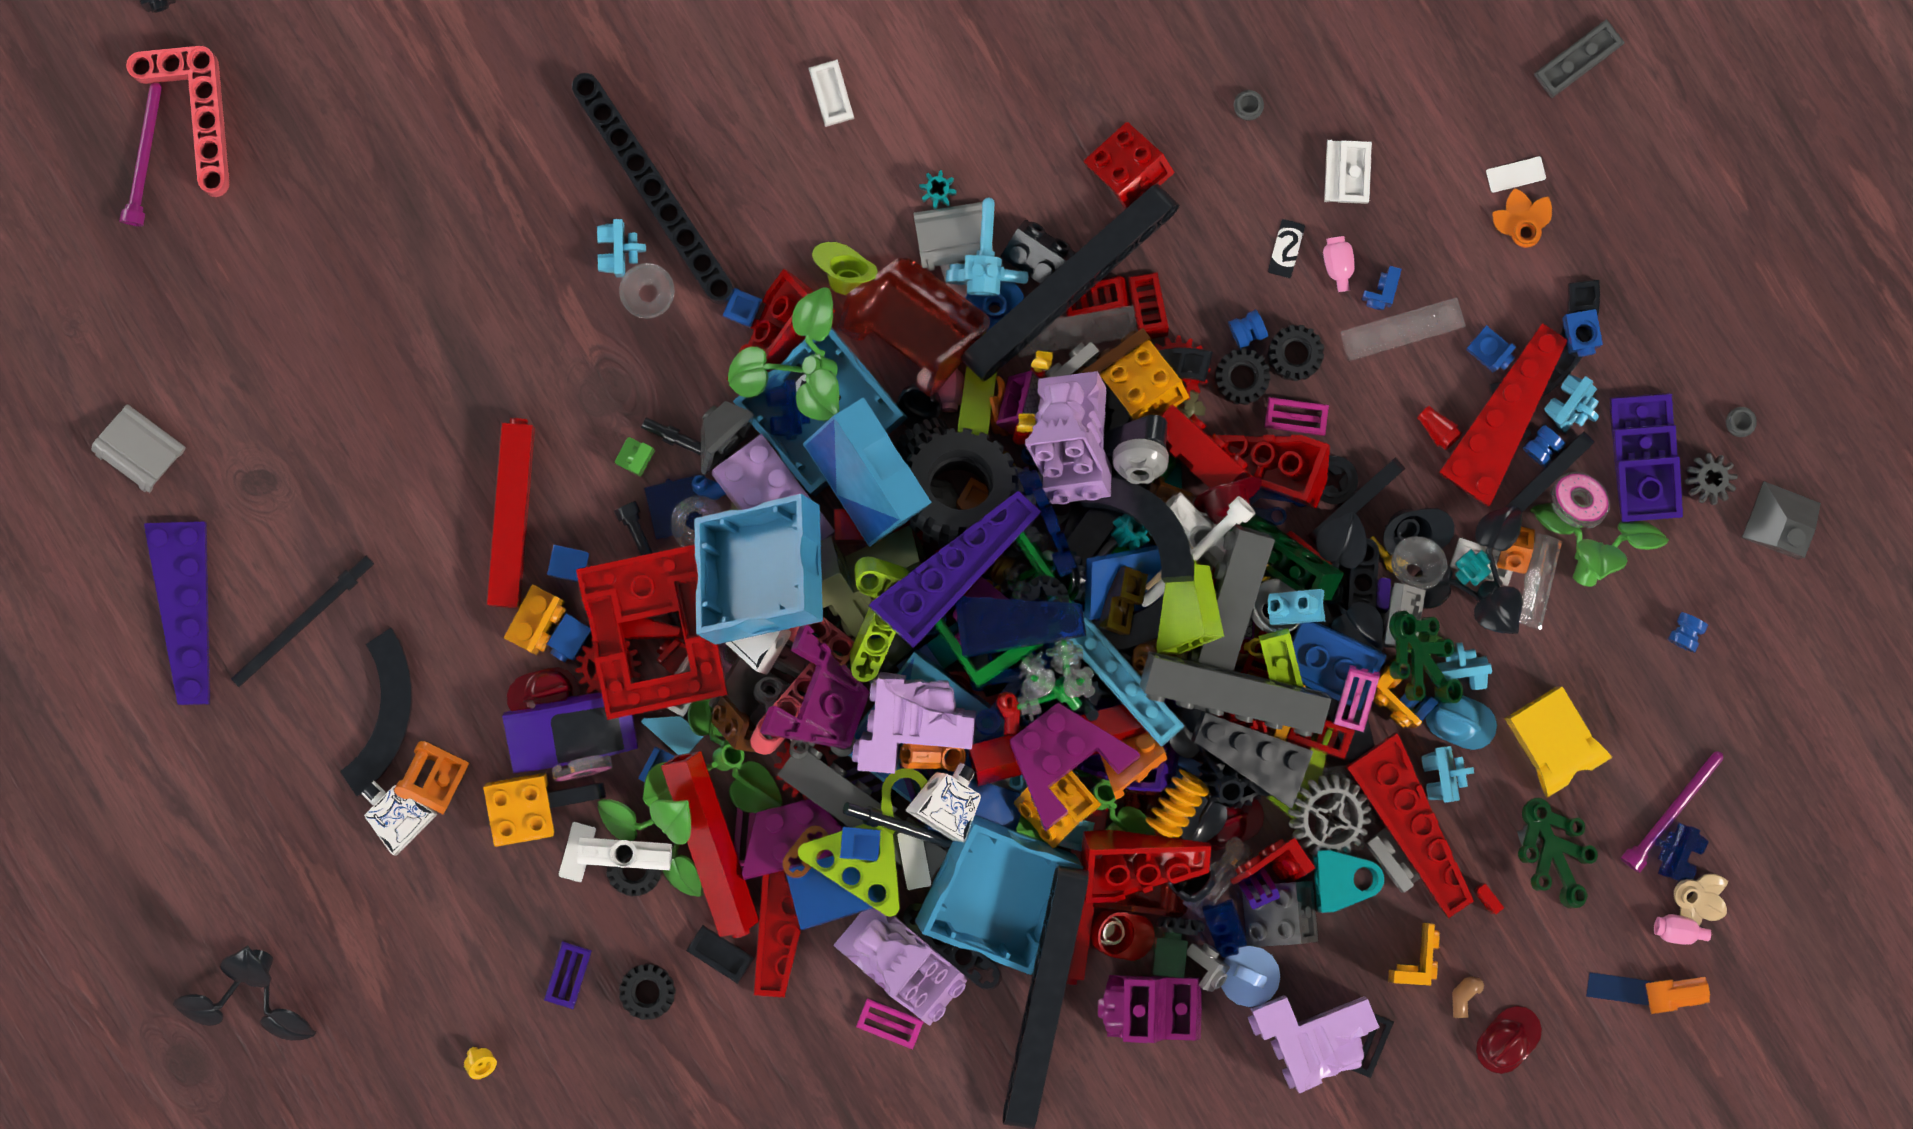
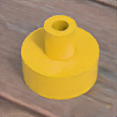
M472 1047L467 1051L468 1056L464 1061V1068L472 1079L485 1078L496 1068L497 1061L489 1049Z

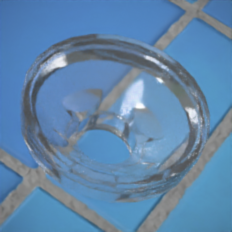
M642 263L632 267L624 274L619 287V295L625 309L632 315L643 319H651L662 315L669 309L674 299L675 287L669 273L662 267L651 263ZM644 285H653L657 289V297L651 302H644L639 296L640 289Z
M692 496L684 499L675 507L671 516V530L676 541L681 546L695 544V530L687 526V518L691 513L698 512L702 516H708L723 512L722 508L714 500L704 496Z
M1415 536L1406 538L1398 543L1392 555L1391 566L1395 576L1403 584L1423 590L1432 588L1441 581L1447 570V559L1443 550L1435 542L1424 537ZM1411 564L1419 566L1423 571V575L1421 577L1411 576L1407 571V566Z

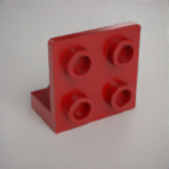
M1129 122L1123 124L1084 159L1085 165L1113 190L1125 209L1155 184L1162 185L1175 173L1164 154Z
M1281 838L1274 844L1272 843L1261 850L1251 860H1247L1234 869L1237 875L1231 878L1230 881L1234 885L1251 876L1271 861L1274 864L1273 870L1281 880H1285L1286 883H1291L1307 875L1315 869V866L1296 838L1287 842Z

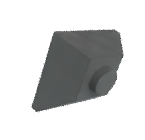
M724 401L718 408L714 405L703 415L702 419L704 421L701 428V472L704 475L710 472L748 437L754 417L751 411Z
M1763 481L1742 538L1797 560L1805 558L1816 530L1821 503Z

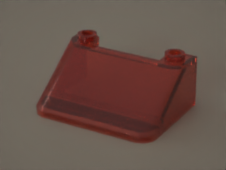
M898 258L880 270L874 279L860 284L847 294L838 329L857 341L864 340L871 332L875 333L923 369L917 375L916 385L930 397L944 385L962 363L961 357L965 351L988 331L990 319L987 314L915 261L908 258Z

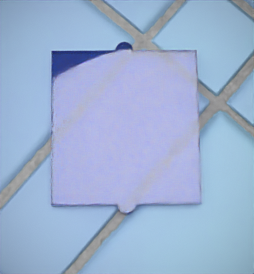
M693 476L675 481L667 479L666 483L644 488L656 540L675 535L683 537L684 533L695 531L694 519L703 516L698 495L693 491Z

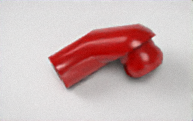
M1002 692L997 697L996 704L1004 717V735L1015 736L1020 731V710L1017 709L1019 702L1013 693Z

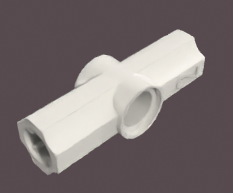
M1181 492L1166 502V505L1174 512L1183 526L1193 548L1201 541L1194 537L1198 530L1206 529L1211 531L1215 527L1212 521L1205 518ZM1224 537L1204 554V557L1215 568L1218 561H1223L1226 551L1223 548Z
M579 837L577 864L670 871L672 844ZM622 845H628L633 851L632 859L627 863H623L617 858V850Z

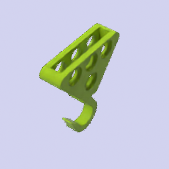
M906 768L896 770L895 774L891 773L882 785V814L894 817L891 789L897 780L911 778L919 784L922 790L928 782L925 776L914 769ZM865 824L853 827L881 830L877 861L840 858L842 831L804 843L799 847L798 856L802 861L885 916L891 917L899 912L900 902L893 836L895 831L881 826L874 828ZM822 850H829L834 855V863L829 868H823L817 863V855ZM848 867H854L860 872V880L855 885H848L843 880V871ZM874 884H880L886 890V897L881 902H874L869 898V888Z

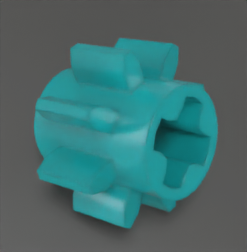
M942 170L935 177L927 173L928 183L919 184V189L927 191V194L922 197V201L926 202L930 199L933 202V209H936L938 203L942 202L949 206L948 196L957 194L956 190L949 189V185L954 182V178L951 177L946 180L943 178ZM935 183L937 186L944 185L943 195L940 196L938 193L932 195V185Z
M1127 514L1122 515V517L1119 516L1112 522L1116 529L1111 533V536L1119 544L1118 547H1129L1130 550H1135L1150 540L1146 536L1148 531Z
M1470 549L1454 563L1459 569L1455 576L1463 585L1470 581L1476 586L1492 572L1487 566L1491 561L1483 550L1476 554Z

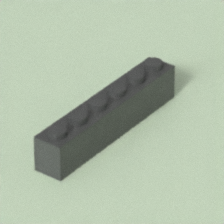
M1234 525L1232 532H1227L1223 548L1226 549L1223 561H1218L1214 572V578L1217 579L1214 589L1224 637L1191 649L1187 660L1234 670L1275 541L1272 536L1239 525ZM1194 705V709L1201 711L1206 709V707Z
M1152 651L1148 652L1139 685L1142 691L1147 694L1146 697L1154 701L1164 702L1165 698L1176 700V705L1188 709H1194V705L1206 707L1205 711L1214 715L1223 716L1224 712L1235 714L1236 719L1252 723L1253 719L1265 721L1264 725L1274 729H1282L1284 725L1294 728L1293 731L1304 736H1311L1312 732L1322 734L1331 703V698L1322 691Z
M809 745L805 758L795 759L791 756L778 773L780 778L848 827H856L863 823L860 819L843 814V806L846 802L864 808L871 806L881 810L882 800L879 803L869 796L873 790L859 780L855 785L845 778L848 772L834 762L830 767L820 760L823 754L811 745ZM801 746L796 748L797 751L804 750ZM892 805L894 814L898 808ZM894 814V818L903 820V819H901L900 817H898L896 814ZM909 816L905 819L906 822L921 826ZM895 831L893 834L895 858L903 866L897 837L899 832ZM923 841L931 879L943 863L947 851L944 850V847Z

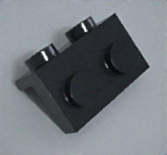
M1024 220L1015 231L1000 257L1019 270L1028 272V276L1041 284L1069 260L1075 252L1070 249L1069 244L1058 238L1055 239L1047 234L1045 229L1038 223Z

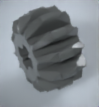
M1712 453L1705 455V462L1700 457L1694 459L1697 468L1689 466L1686 470L1694 478L1686 479L1685 484H1694L1696 487L1690 490L1689 494L1693 496L1700 492L1698 502L1701 504L1709 496L1710 504L1716 505L1718 497L1722 501L1729 499L1725 490L1729 492L1736 490V487L1729 483V481L1738 479V475L1728 474V470L1732 469L1734 464L1730 462L1723 466V455H1719L1715 463ZM1706 473L1717 476L1718 479L1714 481L1717 485L1714 483L1708 485L1705 479L1708 478Z

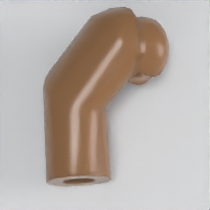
M1472 976L1464 978L1454 988L1452 992L1453 1018H1468V1001L1476 993L1480 994L1484 989V983L1480 978Z

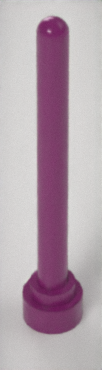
M157 82L152 83L149 87L129 204H125V209H121L119 222L131 226H144L146 215L143 213L144 207L141 206L162 90L161 85Z
M1715 751L1712 753L1641 843L1625 851L1620 859L1637 873L1644 869L1647 865L1646 860L1649 857L1647 855L1648 852L1723 761V754L1721 752Z

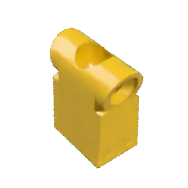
M1554 687L1504 718L1536 768L1537 776L1546 798L1568 786L1578 771H1592L1612 759L1608 751L1592 737L1563 687Z

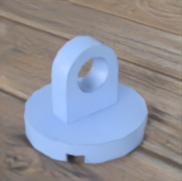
M1254 946L1239 947L1230 952L1223 960L1230 968L1226 973L1227 979L1221 988L1227 998L1236 1004L1246 1007L1259 1006L1270 1000L1278 990L1280 982L1279 966L1273 956L1264 949Z

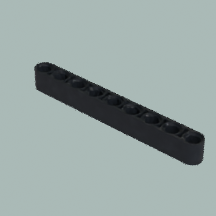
M589 73L577 75L572 82V90L576 99L689 270L713 303L717 305L728 303L734 288L721 265L594 75ZM590 82L594 84V91L587 96L581 95L579 93L580 85ZM607 107L611 110V115L607 120L600 121L595 118V113L599 108ZM615 133H626L628 135L627 142L621 146L614 145L612 137ZM634 157H640L644 160L643 168L638 171L628 168L629 161ZM648 183H659L661 185L660 192L655 196L647 195L645 187ZM667 207H674L678 210L677 217L672 221H665L661 218L662 211ZM684 232H690L694 235V241L689 246H682L678 243L679 236ZM700 257H707L711 260L710 268L704 272L695 269V262ZM723 282L728 286L727 293L724 296L716 297L711 293V288L715 283Z
M1159 184L1150 187L965 351L961 360L982 382L991 378L1177 212L1180 205Z
M1057 865L1055 868L1002 1116L1003 1125L1028 1129L1035 1128L1087 891L1088 870Z

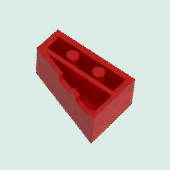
M1173 404L1164 412L1162 417L1168 422L1166 447L1209 488L1252 477L1245 470L1249 464L1237 453L1230 456L1224 450L1227 444L1215 433L1210 437L1204 431L1207 425L1195 414L1188 417Z

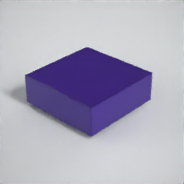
M1380 578L1377 582L1376 609L1379 613H1387L1389 610L1391 578Z

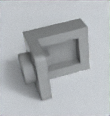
M1192 943L1185 954L1208 970L1199 983V987L1213 992L1226 981V973L1230 966L1218 958L1220 953L1209 944L1204 943L1201 946Z

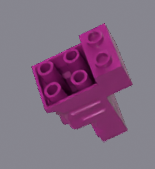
M1109 975L1104 998L1098 1000V1017L1103 1019L1107 1036L1123 1038V1042L1156 1043L1162 1040L1196 1041L1201 1039L1202 988L1199 987V983L1202 981V977Z

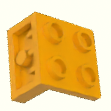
M1147 340L1100 373L1103 381L1126 409L1131 421L1147 415L1162 416L1172 404L1176 407L1189 398L1182 380L1150 340Z
M532 584L504 639L535 655L538 654L539 650L545 652L548 647L547 642L551 638L549 632L553 624L559 625L567 609L563 607L565 601Z
M1396 659L1390 660L1379 672L1380 677L1373 702L1379 707L1386 706L1392 712L1390 715L1391 719L1401 728L1405 726L1408 728L1418 727L1422 721L1390 691L1391 688L1394 689L1403 680L1392 678L1390 666Z
M1072 770L1049 788L1068 810V814L1047 831L1042 827L1028 787L1014 801V805L1018 808L1019 813L1038 831L1039 836L1052 848L1058 846L1080 822L1101 806V803Z
M546 772L488 782L484 785L483 789L494 846L498 847L554 836V826L546 789L548 785Z
M1422 923L1419 972L1418 966L1397 964L1396 970H1389L1388 982L1431 986V979H1437L1438 962L1433 961V948L1438 949L1440 932L1435 930V924Z

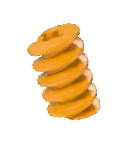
M1179 769L1183 776L1182 779L1174 776L1171 778V781L1177 787L1175 789L1170 787L1164 789L1170 796L1169 799L1164 797L1158 798L1163 808L1153 807L1151 809L1157 818L1146 817L1145 819L1153 829L1171 838L1180 837L1183 834L1181 827L1188 826V817H1193L1196 814L1194 807H1199L1202 804L1200 796L1205 797L1209 793L1208 787L1202 780L1182 769Z

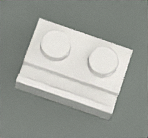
M1327 141L1324 202L1369 203L1372 142Z

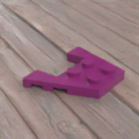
M809 625L799 626L791 651L815 664L816 668L797 718L777 706L769 707L760 733L843 749L850 747L870 692L860 681L852 676L851 671L845 664L841 665L831 655L832 650L825 642H819L812 634L814 630Z
M1060 703L1055 704L1010 739V746L1045 831L1068 814V810L1049 788L1089 756L1098 751L1117 774H1120L1140 758L1138 751Z

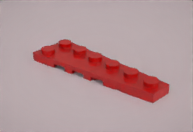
M1544 323L1540 325L1439 471L1440 475L1487 507L1490 506L1555 369L1568 341L1566 338Z
M1393 733L1348 764L1346 768L1363 794L1366 795L1367 800L1447 918H1451L1474 902L1453 858L1448 842L1438 825V820L1429 805L1424 789L1414 772V767L1399 735Z
M784 870L763 875L754 987V995L785 998L801 933L788 879Z

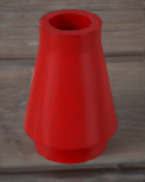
M1431 406L1426 407L1417 417L1436 446H1441L1444 450L1449 449L1462 435V432L1458 429L1459 425L1435 411Z

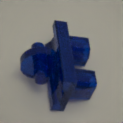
M786 380L781 386L770 388L765 393L768 407L782 406L783 416L770 418L771 435L786 436L787 440H796L797 435L802 434L801 423L802 425L811 423L810 418L803 415L797 407L795 380Z
M1679 823L1675 833L1669 831L1665 841L1656 839L1654 845L1662 848L1658 859L1663 861L1658 874L1677 881L1694 878L1697 866L1688 863L1690 854L1694 852L1702 855L1709 843L1706 838L1699 834L1701 830Z
M1233 899L1226 900L1217 905H1203V914L1215 947L1220 952L1221 957L1239 954V948L1247 946V938Z

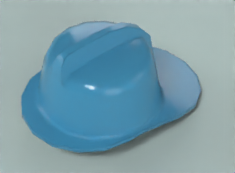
M1462 695L1458 703H1442L1434 697L1438 704L1426 717L1427 726L1434 735L1470 750L1481 749L1492 741L1496 734L1497 723L1490 708Z

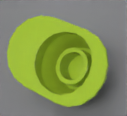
M838 242L821 243L814 248L812 253L814 262L827 273L831 289L836 293L849 295L856 300L863 297L869 281L874 279L878 273L873 263L866 260L854 249Z

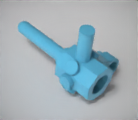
M990 197L985 198L982 204L980 250L977 251L976 255H965V265L950 264L949 270H946L945 283L967 285V293L971 295L997 296L1000 295V281L1026 284L1028 281V272L1004 269V267H1001L1002 259L995 257V252L992 251L995 202Z

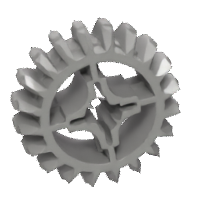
M1321 775L1318 779V785L1315 781L1308 780L1310 788L1308 791L1300 787L1299 793L1303 796L1301 799L1296 798L1294 804L1298 805L1297 809H1289L1288 814L1296 817V819L1289 822V826L1297 828L1292 836L1296 839H1301L1300 846L1302 848L1309 847V853L1316 855L1317 851L1325 850L1341 853V848L1346 853H1350L1351 842L1357 846L1361 845L1360 840L1356 837L1359 833L1367 835V831L1362 828V824L1371 823V819L1363 816V814L1368 813L1371 809L1368 805H1361L1367 797L1363 793L1358 794L1360 789L1358 785L1353 784L1350 786V780L1347 778H1343L1339 782V778L1336 775H1331L1328 781L1325 776ZM1334 793L1332 797H1328L1325 803L1321 805L1314 804L1321 796ZM1345 798L1350 805V820H1347L1343 815V808L1345 806L1343 801ZM1319 811L1324 813L1330 812L1334 817L1340 819V822L1334 819L1332 821L1326 819ZM1309 812L1316 817V825L1314 827L1316 832L1314 835L1308 825ZM1335 829H1345L1339 836L1325 840L1327 836H1331Z

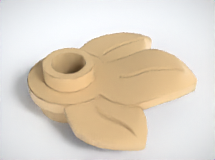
M1704 874L1697 880L1687 879L1680 881L1674 889V900L1680 906V916L1693 919L1699 926L1702 919L1717 921L1725 917L1727 907L1719 895L1727 886L1728 881L1716 874ZM1694 891L1693 895L1687 899L1688 893Z

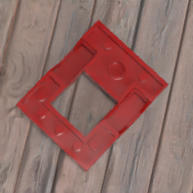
M695 544L576 569L581 597L593 638L594 659L607 720L729 695L718 644L715 645L696 634L698 569L695 561ZM679 611L691 671L632 683L622 623Z

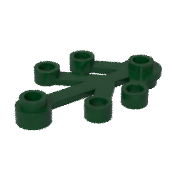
M1397 611L1392 615L1389 624L1391 635L1396 640V661H1393L1390 666L1392 678L1406 679L1409 677L1410 665L1407 662L1409 647L1411 650L1412 682L1408 683L1405 688L1407 699L1410 701H1421L1425 697L1426 690L1423 685L1424 668L1436 685V698L1442 703H1458L1463 695L1460 681L1457 679H1446L1429 655L1436 654L1438 657L1452 656L1455 649L1453 641L1451 639H1438L1436 642H1420L1415 634L1421 632L1423 635H1436L1440 628L1438 619L1435 617H1423L1421 620H1416L1414 615L1409 614L1407 611Z
M1542 798L1530 799L1522 809V818L1528 826L1523 846L1518 851V857L1523 863H1534L1538 860L1536 872L1531 877V886L1536 891H1545L1551 887L1552 878L1548 873L1552 861L1563 884L1559 894L1562 905L1569 909L1580 908L1587 900V891L1582 885L1576 883L1563 853L1577 858L1582 864H1592L1597 860L1598 852L1594 846H1579L1555 836L1550 825L1565 830V833L1570 837L1581 836L1585 832V823L1580 818L1568 819L1553 813L1549 803ZM1537 809L1540 811V818L1537 815ZM1573 823L1577 825L1576 832L1572 828ZM1539 833L1543 840L1540 856L1539 850L1535 846ZM1527 849L1531 852L1530 859L1526 855ZM1586 850L1589 852L1588 860L1585 857ZM1540 877L1543 878V886H1540L1539 884ZM1575 892H1577L1578 895L1577 900L1575 899Z

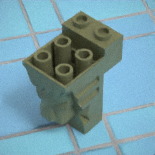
M910 525L884 537L870 547L866 546L847 556H844L832 536L821 541L823 608L829 606L834 616L839 615L842 618L841 624L848 637L853 635L856 639L868 612V605L873 600V597L864 595L857 589L854 568L859 559L867 556L875 557L902 566L910 573L927 560L924 545ZM869 573L865 574L863 577L872 578L875 575Z

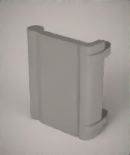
M983 202L913 213L922 268H928L929 271L935 270L934 266L965 262V255H976L977 251L980 250Z
M128 404L99 435L91 448L97 458L107 461L138 484L139 489L149 493L152 491L154 484L186 449L184 445Z

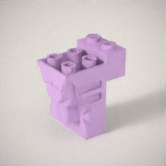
M1098 371L1039 379L1038 394L1040 402L1038 405L1039 411L1035 415L1037 424L1033 426L1032 434L1025 439V445L1043 476V489L1051 504H1067L1081 500L1094 501L1099 498L1111 497L1112 465L1103 449L1106 387Z
M880 672L878 678L873 679L870 688V701L875 702V710H871L868 715L867 732H863L861 738L856 739L853 746L852 762H858V771L895 774L898 767L900 743L972 749L977 711L956 708L954 689L949 685L948 680L925 682L922 679L906 680V675Z
M875 908L861 912L833 945L863 970L864 973L875 980L874 982L884 988L888 995L913 1012L929 1026L944 1015L945 1007L953 998L958 997L963 992L966 986L965 983L969 979L895 916H885Z
M1283 995L1262 1005L1250 1008L1253 1015L1247 1017L1255 1036L1261 1034L1264 1040L1275 1036V1040L1270 1042L1278 1060L1284 1059L1287 1068L1282 1070L1287 1085L1290 1089L1295 1087L1298 1093L1322 1084V1078L1336 1076L1341 1071L1361 1067V1060L1364 1058L1361 1037L1379 1028L1369 1000L1364 996L1297 1023L1288 998Z

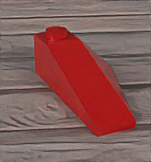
M783 269L766 292L762 300L766 304L759 320L754 319L751 329L754 330L748 344L743 345L739 352L748 347H758L766 353V364H782L791 354L792 350L806 338V336H800L794 331L792 316L797 303L806 295L814 292V290L792 273Z
M1217 435L1227 444L1224 450L1230 456L1237 453L1249 464L1245 470L1253 477L1261 479V489L1317 508L1328 479L1329 444L1303 435Z
M1117 830L1083 831L1081 862L1084 866L1083 869L1089 872L1085 903L1118 902L1126 899V895L1141 890L1146 893L1153 891V887L1167 882L1175 884L1207 874L1210 868L1211 844Z

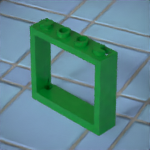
M1022 532L1014 541H1016L1039 576L1054 577L1025 533ZM1069 599L1068 610L1061 620L1052 625L1042 627L980 670L976 669L942 618L935 624V627L978 689L1023 657L1078 622L1081 616Z

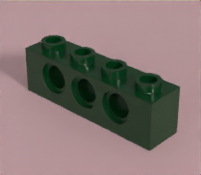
M1256 513L1248 522H1242L1239 525L1267 533L1275 539L1267 563L1269 566H1266V571L1295 591L1322 589L1324 590L1323 601L1332 600L1344 574L1343 572Z

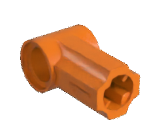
M904 743L900 747L899 758L901 759L902 767L906 769H945L954 772L959 763L965 764L966 752L964 748ZM948 751V757L945 759V754Z
M1706 977L1674 982L1672 979L1646 983L1651 1014L1678 1010V1007L1710 1003V991Z

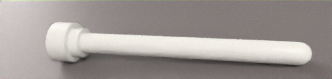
M1240 496L1229 504L1228 515L1192 549L1193 559L1196 562L1236 523L1239 525L1242 522L1246 523L1255 515L1254 509L1246 500ZM1162 579L1144 595L1142 606H1151L1164 594L1165 583Z

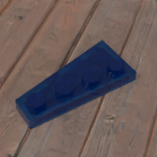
M962 596L955 603L962 655L965 658L1086 636L1083 608L1080 603L1035 602L1021 599L1006 600Z

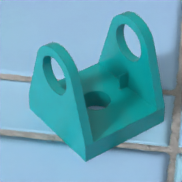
M1331 850L1317 851V854L1313 855L1316 910L1319 913L1335 912L1373 897L1381 891L1384 885L1383 871L1372 861ZM1365 867L1372 874V884L1368 889L1361 891L1354 884V874L1359 868Z

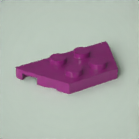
M811 799L756 812L742 871L743 880L782 871L785 855L808 827L820 826L826 830L828 835L841 832L843 828L829 812ZM819 832L815 835L809 833L807 837L810 841L821 838L822 834ZM825 850L818 860L833 856V853ZM791 857L788 860L791 864L790 868L802 865V860L799 857L797 859Z

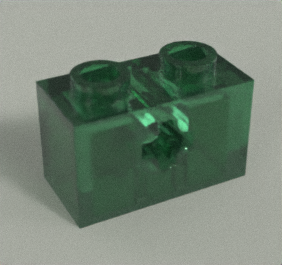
M1162 932L1161 937L1154 938L1151 974L1184 978L1188 941L1181 940L1182 934Z

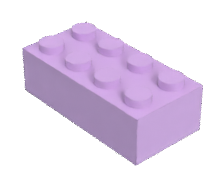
M762 434L712 470V476L738 510L753 508L763 502L803 494L811 499ZM820 512V534L822 541L833 536L835 530Z

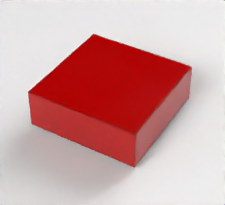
M1482 883L1474 889L1475 895L1490 914H1497L1504 909V906L1486 883Z

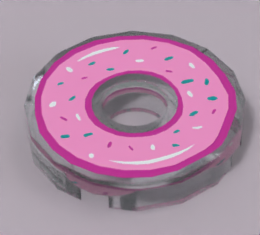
M1580 472L1566 473L1558 478L1550 491V497L1552 496L1553 500L1551 505L1554 512L1562 521L1572 527L1594 528L1605 519L1610 510V499L1606 489L1598 480L1588 474ZM1574 496L1582 498L1586 505L1577 503Z
M596 755L576 759L567 763L568 768L563 770L561 765L553 767L552 774L554 782L596 775L613 768L611 756L605 755L603 758V756Z

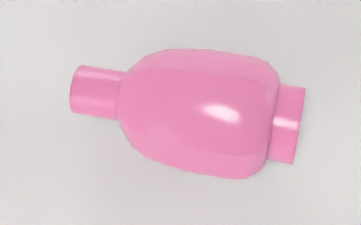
M1344 236L1326 239L1327 245L1323 249L1327 273L1332 279L1336 280L1338 292L1350 291L1348 278L1354 272L1352 246L1345 242Z
M955 356L946 357L945 369L938 374L935 384V391L938 392L942 402V412L946 413L958 412V406L962 403L965 378L957 369L958 357Z
M1668 914L1664 917H1657L1654 924V934L1659 935L1664 941L1669 943L1689 945L1696 942L1697 939L1709 941L1711 938V929L1701 928L1693 919L1680 915Z

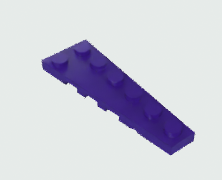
M1017 491L873 600L868 607L914 648L1041 511L1020 491Z
M207 522L144 523L177 705L210 704Z

